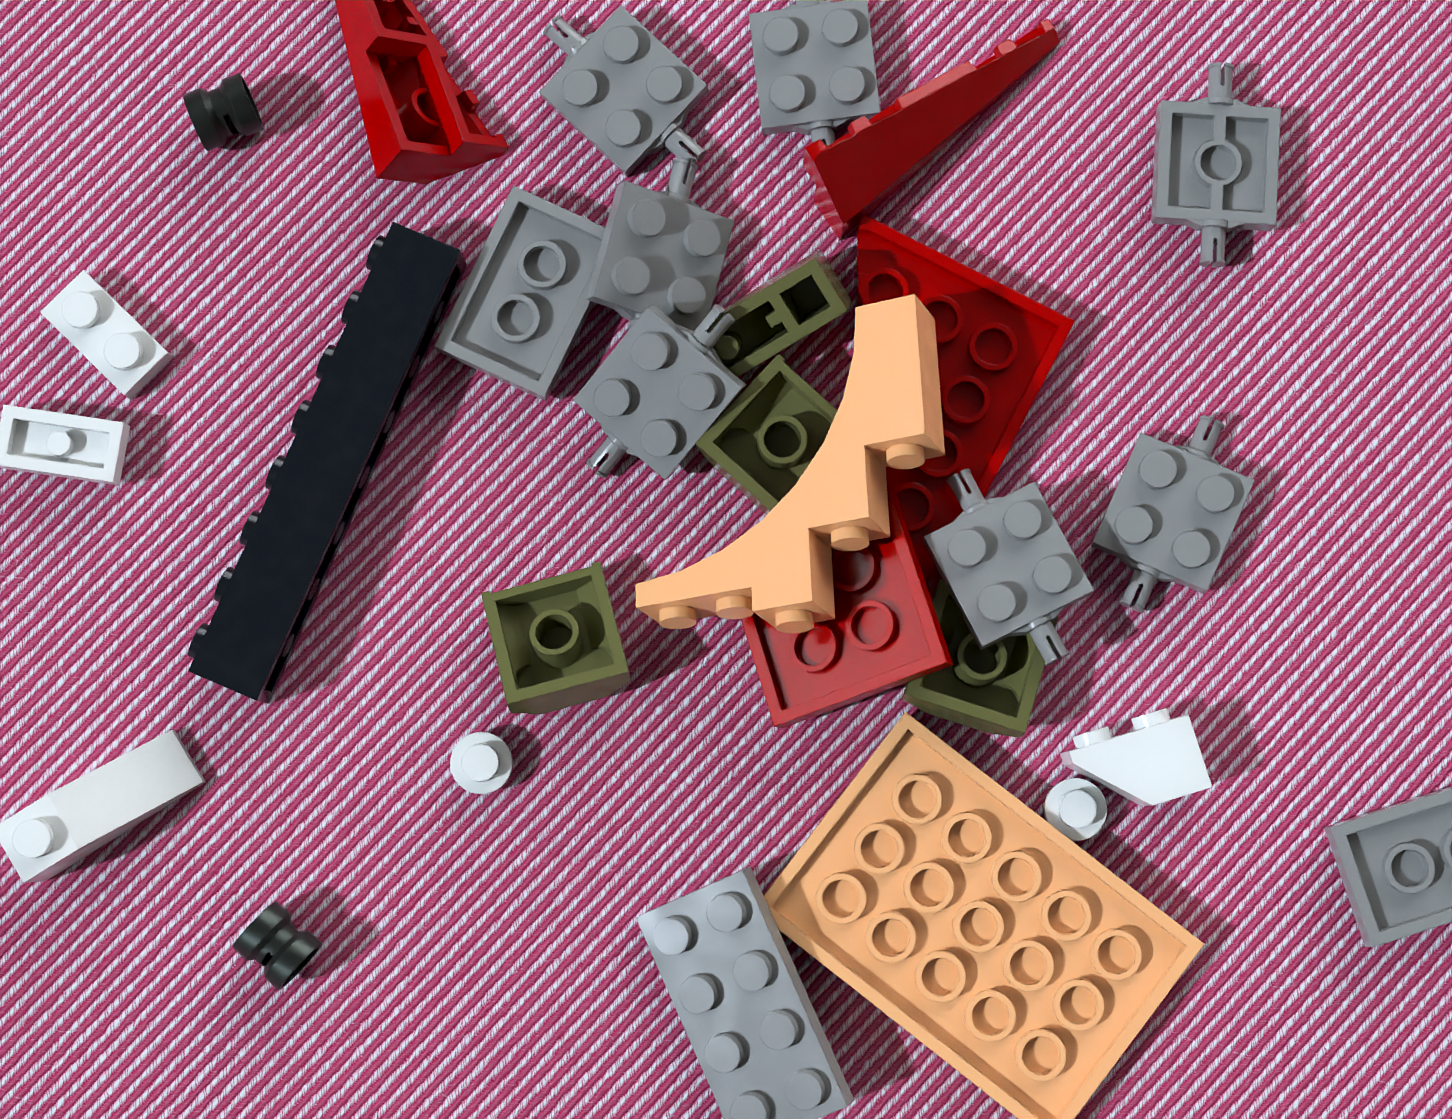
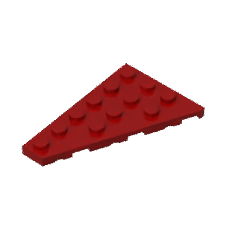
M864 214L857 230L856 307L915 294L935 319L945 456L925 459L923 465L913 469L886 467L887 487L896 492L932 600L938 582L942 577L923 543L924 536L954 522L963 512L946 480L956 473L959 476L960 471L969 468L972 477L985 498L1075 321Z

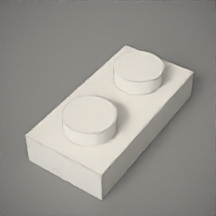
M84 270L40 311L63 336L130 400L173 358Z
M3 404L0 420V468L120 486L130 426L119 421Z

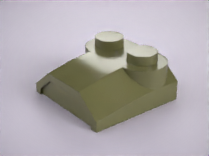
M778 354L698 439L695 446L719 473L767 515L796 485L824 443L838 410L796 374L786 363L785 359Z
M600 561L591 563V567L494 593H490V591L481 593L506 703L511 713L545 714L607 697L632 681Z
M940 579L932 603L953 665L907 682L902 700L925 713L990 734L1021 738L1026 732L1044 670L1045 661L1030 633L1007 637L980 650L944 581ZM1056 617L1052 621V624L1055 628L1058 621V617Z

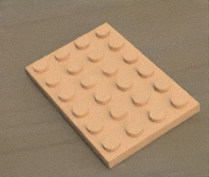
M907 712L903 713L763 895L776 925L782 933L1018 1119H1075L1204 946V943Z

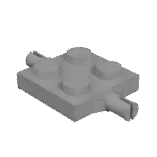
M795 0L796 4H792L784 9L749 14L763 135L797 132L811 135L812 143L821 139L828 146L836 141L835 132L847 127L851 122L862 116L869 120L881 112L867 0H844L837 2Z
M622 5L597 31L586 35L585 38L574 30L561 15H557L552 21L562 34L550 23L547 24L543 34L568 56L562 68L539 91L540 95L626 177L647 156L664 147L668 148L678 159L688 160V164L691 162L697 164L693 156L699 161L702 160L706 150L701 148L682 128L688 113L709 92L708 85Z
M1222 62L1208 65V96L1206 98L1193 102L1161 100L1156 108L1151 223L1183 225L1201 231L1199 265L1208 267L1212 263L1211 268L1225 266V235L1227 232L1236 229L1271 231L1276 226L1281 108L1250 106L1237 99H1232V73L1234 65L1225 63L1221 69Z
M673 160V167L666 191H653L626 180L617 184L586 300L617 311L622 317L630 321L629 329L646 308L651 305H655L675 324L691 330L698 327L711 310L734 220L704 210L689 199L698 165L693 162L688 164V160Z
M714 304L712 310L693 331L675 324L655 305L648 306L575 396L573 401L593 417L608 436L592 457L586 461L588 467L593 470L609 454L608 458L595 472L597 475L607 478L611 470L627 452L630 455L639 457L666 480L694 449L698 439L724 413L744 389L746 384L723 365L716 350L713 348L731 324L735 322L734 317L728 313L722 317L713 330L711 329L726 311L724 308Z
M1201 415L1188 447L1172 446L1140 433L1091 544L1096 549L1118 557L1133 570L1123 597L1119 601L1121 605L1129 608L1138 587H1140L1141 591L1134 604L1133 611L1144 613V608L1156 581L1176 582L1202 594H1205L1210 586L1255 481L1223 467L1213 457H1210L1222 429H1224V424L1217 419L1214 421L1206 440H1203L1212 417Z
M969 468L960 471L959 476L957 473L952 475L946 482L950 485L963 512L954 522L924 536L923 543L980 650L1007 637L1030 633L1046 666L1066 657L1070 653L1066 650L1052 621L1064 608L1090 596L1094 589L1036 483L1032 482L1004 497L985 500Z

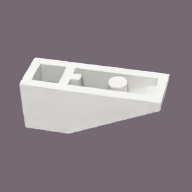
M170 730L45 795L1 822L0 844L23 883L47 881L201 786L206 781L176 731Z

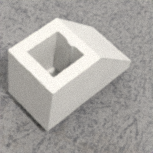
M1167 708L1132 718L1134 731L1111 737L1108 726L1074 736L1072 738L1076 749L1060 753L1064 766L1140 806H1153L1212 787L1189 715L1170 719Z

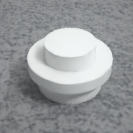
M476 732L465 736L456 744L451 754L450 768L455 781L463 789L475 794H488L498 790L507 782L512 772L513 758L508 745L501 738L487 732Z
M1071 778L1057 783L1049 791L1044 802V815L1048 823L1070 840H1085L1095 835L1102 828L1107 816V804L1104 795L1096 785L1084 779Z

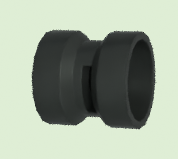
M240 73L224 78L220 87L211 91L199 88L183 94L190 119L207 151L225 145L227 138L234 134L241 133L249 136L264 130L253 97Z
M275 901L243 931L234 943L233 949L246 961L256 960L259 964H262L265 967V979L277 990H281L308 964L323 943L310 931H298L295 929V926L291 923V913L278 901Z

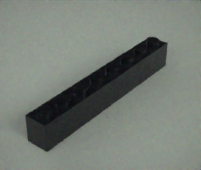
M395 222L392 223L386 237L380 235L374 241L366 262V268L371 271L362 291L354 290L344 306L341 323L346 326L337 346L329 345L319 361L316 377L321 381L312 400H304L295 413L291 425V433L295 434V438L286 457L279 455L269 470L265 487L270 492L261 512L253 511L243 527L240 544L245 547L235 568L228 567L217 584L214 600L219 602L212 620L209 625L203 623L191 641L188 656L193 658V661L188 670L189 672L256 701L270 703L466 269L467 264L459 249Z

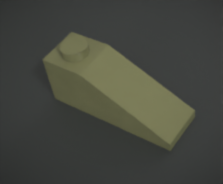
M819 249L725 308L726 311L711 329L713 330L722 317L728 313L734 317L735 322L731 324L713 348L716 350L723 365L738 377L847 312L851 298L823 252Z

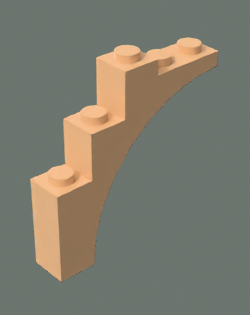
M915 294L855 307L854 353L844 396L824 443L796 485L762 521L723 550L679 572L635 584L637 609L657 621L661 627L668 629L690 628L696 625V619L718 616L724 619H743L755 613L779 632L802 633L813 629L815 622L835 619L831 548L839 551H857L868 547L869 541L890 537L886 467L913 469L923 465L925 459L945 456L935 319Z

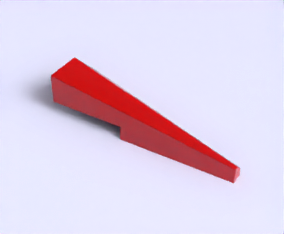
M335 0L374 169L378 179L428 184L499 158L509 148L506 140L501 133L491 136L475 112L480 104L479 100L471 89L461 92L444 66L448 54L411 0Z
M1048 18L1041 21L1035 29L1015 42L1007 39L998 44L993 50L995 55L976 67L969 61H966L898 97L892 105L869 120L862 116L851 122L847 127L849 133L830 145L826 146L819 139L805 147L803 167L816 184L814 203L839 240L843 239L860 223L864 214L868 216L1059 44L1056 30Z

